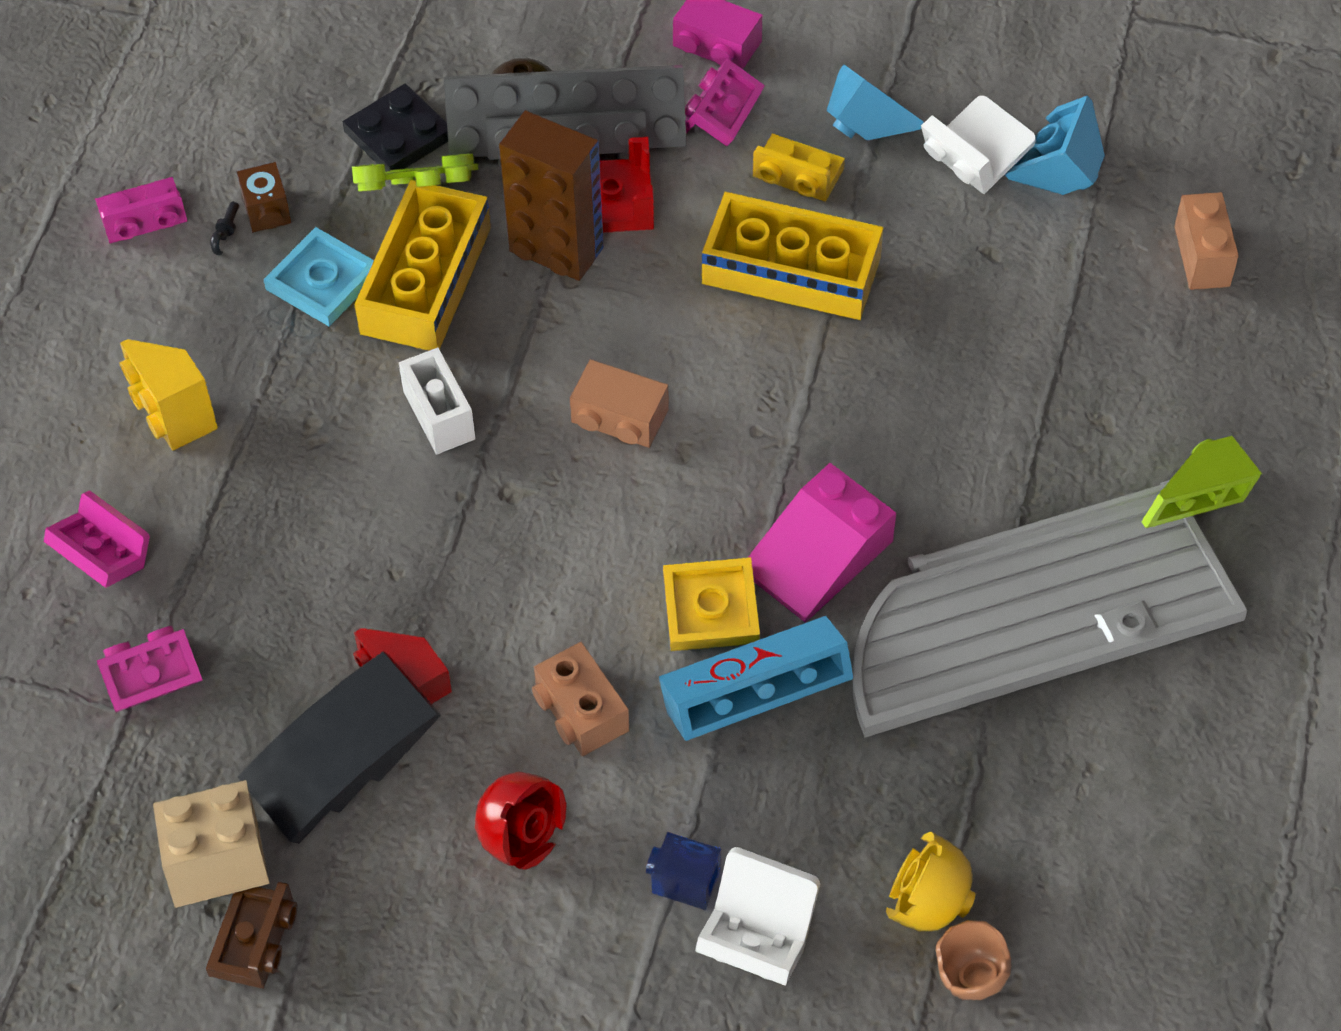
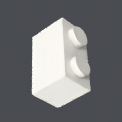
M437 347L399 362L403 392L436 455L475 440L472 409L439 348Z

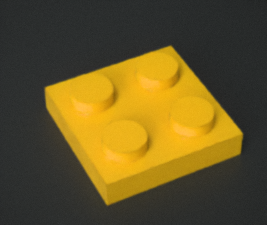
M751 557L663 565L671 651L746 645L760 640Z

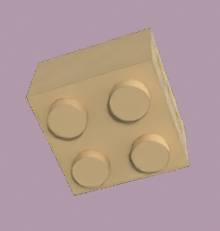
M246 780L153 803L162 868L175 908L270 884L258 821Z

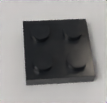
M406 83L342 121L344 132L377 164H385V172L405 169L448 142L447 122Z

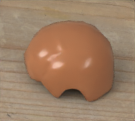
M966 920L949 927L937 942L935 951L940 978L945 988L950 990L952 995L962 1000H983L1001 992L1011 975L1012 964L1006 940L999 930L986 921Z

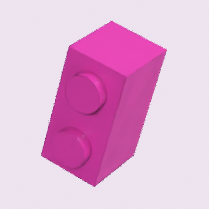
M686 0L673 18V46L687 53H693L714 61L719 65H722L726 59H729L741 69H744L762 42L763 15L725 0Z

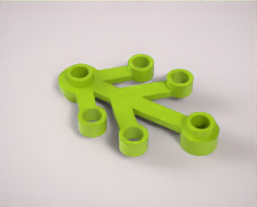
M473 154L441 156L442 166L397 169L385 172V164L352 166L353 183L358 184V191H372L383 189L386 186V180H391V185L409 184L410 180L415 181L416 178L417 187L441 185L440 174L445 173L446 183L470 181L471 171L479 170L478 163H474Z

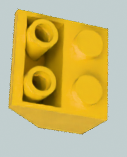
M130 339L120 342L125 360L119 362L125 378L131 385L127 387V390L138 410L145 408L149 415L146 416V420L157 440L164 437L171 450L174 451L218 429L205 379L185 349Z

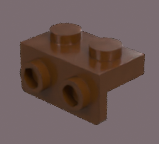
M278 882L275 890L255 887L233 893L206 966L209 977L264 989L269 973L275 974L280 965L282 945L279 944L284 930H290L293 927L297 915V902L293 900L288 883Z

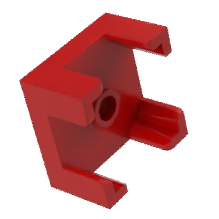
M633 137L628 140L629 159L599 161L603 233L654 230V201L650 178L648 137Z

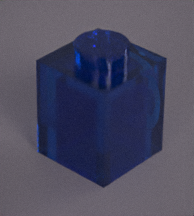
M667 832L661 848L653 847L646 866V873L651 875L652 893L706 910L721 871V849Z

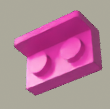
M726 59L718 70L711 67L698 85V87L703 89V92L700 96L694 94L685 106V116H687L685 120L686 134L696 124L725 146H728L734 140L765 85L729 59Z
M173 177L95 198L109 244L187 222L182 198Z
M167 626L147 634L149 642L131 648L129 641L103 650L105 658L97 660V664L116 713L203 681L184 629L174 632L172 626Z

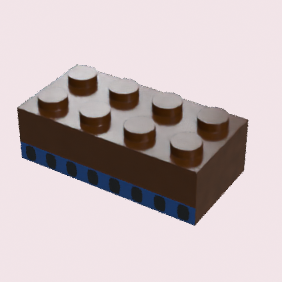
M525 110L499 144L509 251L523 260H531L545 266L558 275H566L580 281L604 248L599 142L597 139Z

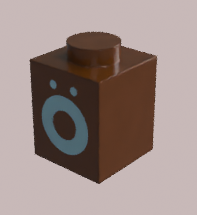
M276 162L236 171L252 233L292 223L286 194Z

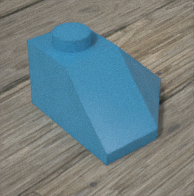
M843 64L839 70L826 110L836 118V121L833 123L835 128L851 139L857 133L866 140L921 129V125L924 123L921 119Z
M1087 95L1056 107L1045 118L1050 124L1036 134L1035 145L1005 174L1009 180L1061 195L1079 189L1084 190L1094 184L1098 178V172L1105 154L1093 102Z

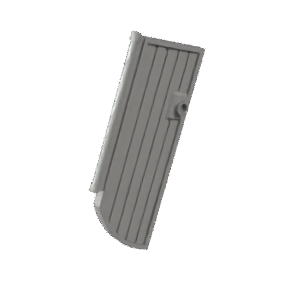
M1167 480L1155 487L926 555L918 554L908 557V565L912 574L889 582L869 609L858 635L854 652L852 679L857 719L864 738L1244 621L1247 609L1193 516L1147 529L1141 523L1160 491L1170 481Z

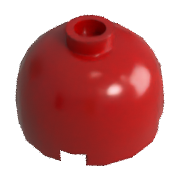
M514 772L499 777L485 790L478 801L476 809L475 830L483 848L500 862L518 869L527 870L538 865L551 853L556 845L552 842L547 843L553 835L555 827L563 830L567 807L563 790L549 779L531 773Z

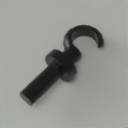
M230 202L224 218H220L216 222L215 229L217 231L213 233L210 242L212 252L215 255H222L223 253L219 248V241L226 240L227 236H231L235 232L236 225L233 221L239 209L237 202Z

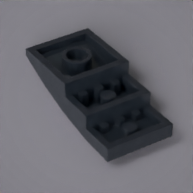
M383 651L341 681L301 714L239 774L238 778L240 781H247L249 792L290 842L300 844L330 810L340 813L370 780L380 782L438 720L441 714L391 656Z

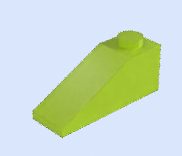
M1233 436L1217 440L1206 439L1192 450L1189 458L1160 491L1141 523L1147 529L1244 502L1262 473Z

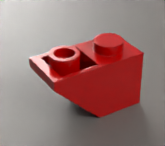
M360 628L354 632L358 650L353 655L359 668L384 651L391 656L431 704L452 692L447 667L424 637Z

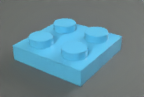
M315 227L263 279L265 289L330 327L357 299L374 260Z

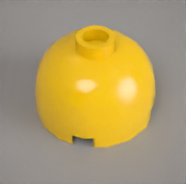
M928 832L921 837L928 844L922 852L912 848L891 888L889 897L893 899L898 898L895 910L888 907L886 909V914L890 919L917 931L939 930L948 926L956 916L964 918L970 911L976 893L970 890L973 874L970 862L965 855L947 839L933 832Z

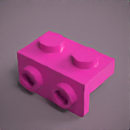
M90 490L81 494L78 513L47 527L44 535V542L105 588L144 568L150 539L148 532Z

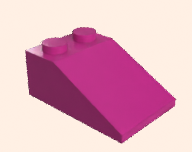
M829 463L800 489L748 556V558L751 557L754 583L806 623L893 542L896 512L832 463Z

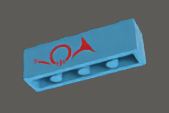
M826 616L661 675L659 676L667 714L684 740L687 741L852 680L853 672L847 641Z

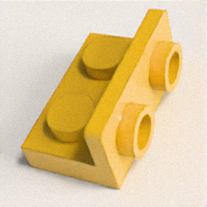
M773 133L764 147L757 146L753 152V177L824 202L828 199L845 166V158Z

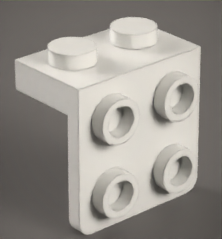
M986 96L975 98L947 126L933 115L921 125L925 140L924 148L928 154L935 160L942 161L954 171L959 179L966 184L970 183L983 194L1005 175L1036 143L1035 134Z
M739 847L732 848L726 857L715 909L698 937L695 951L786 986L804 951L820 888L819 879L812 874Z

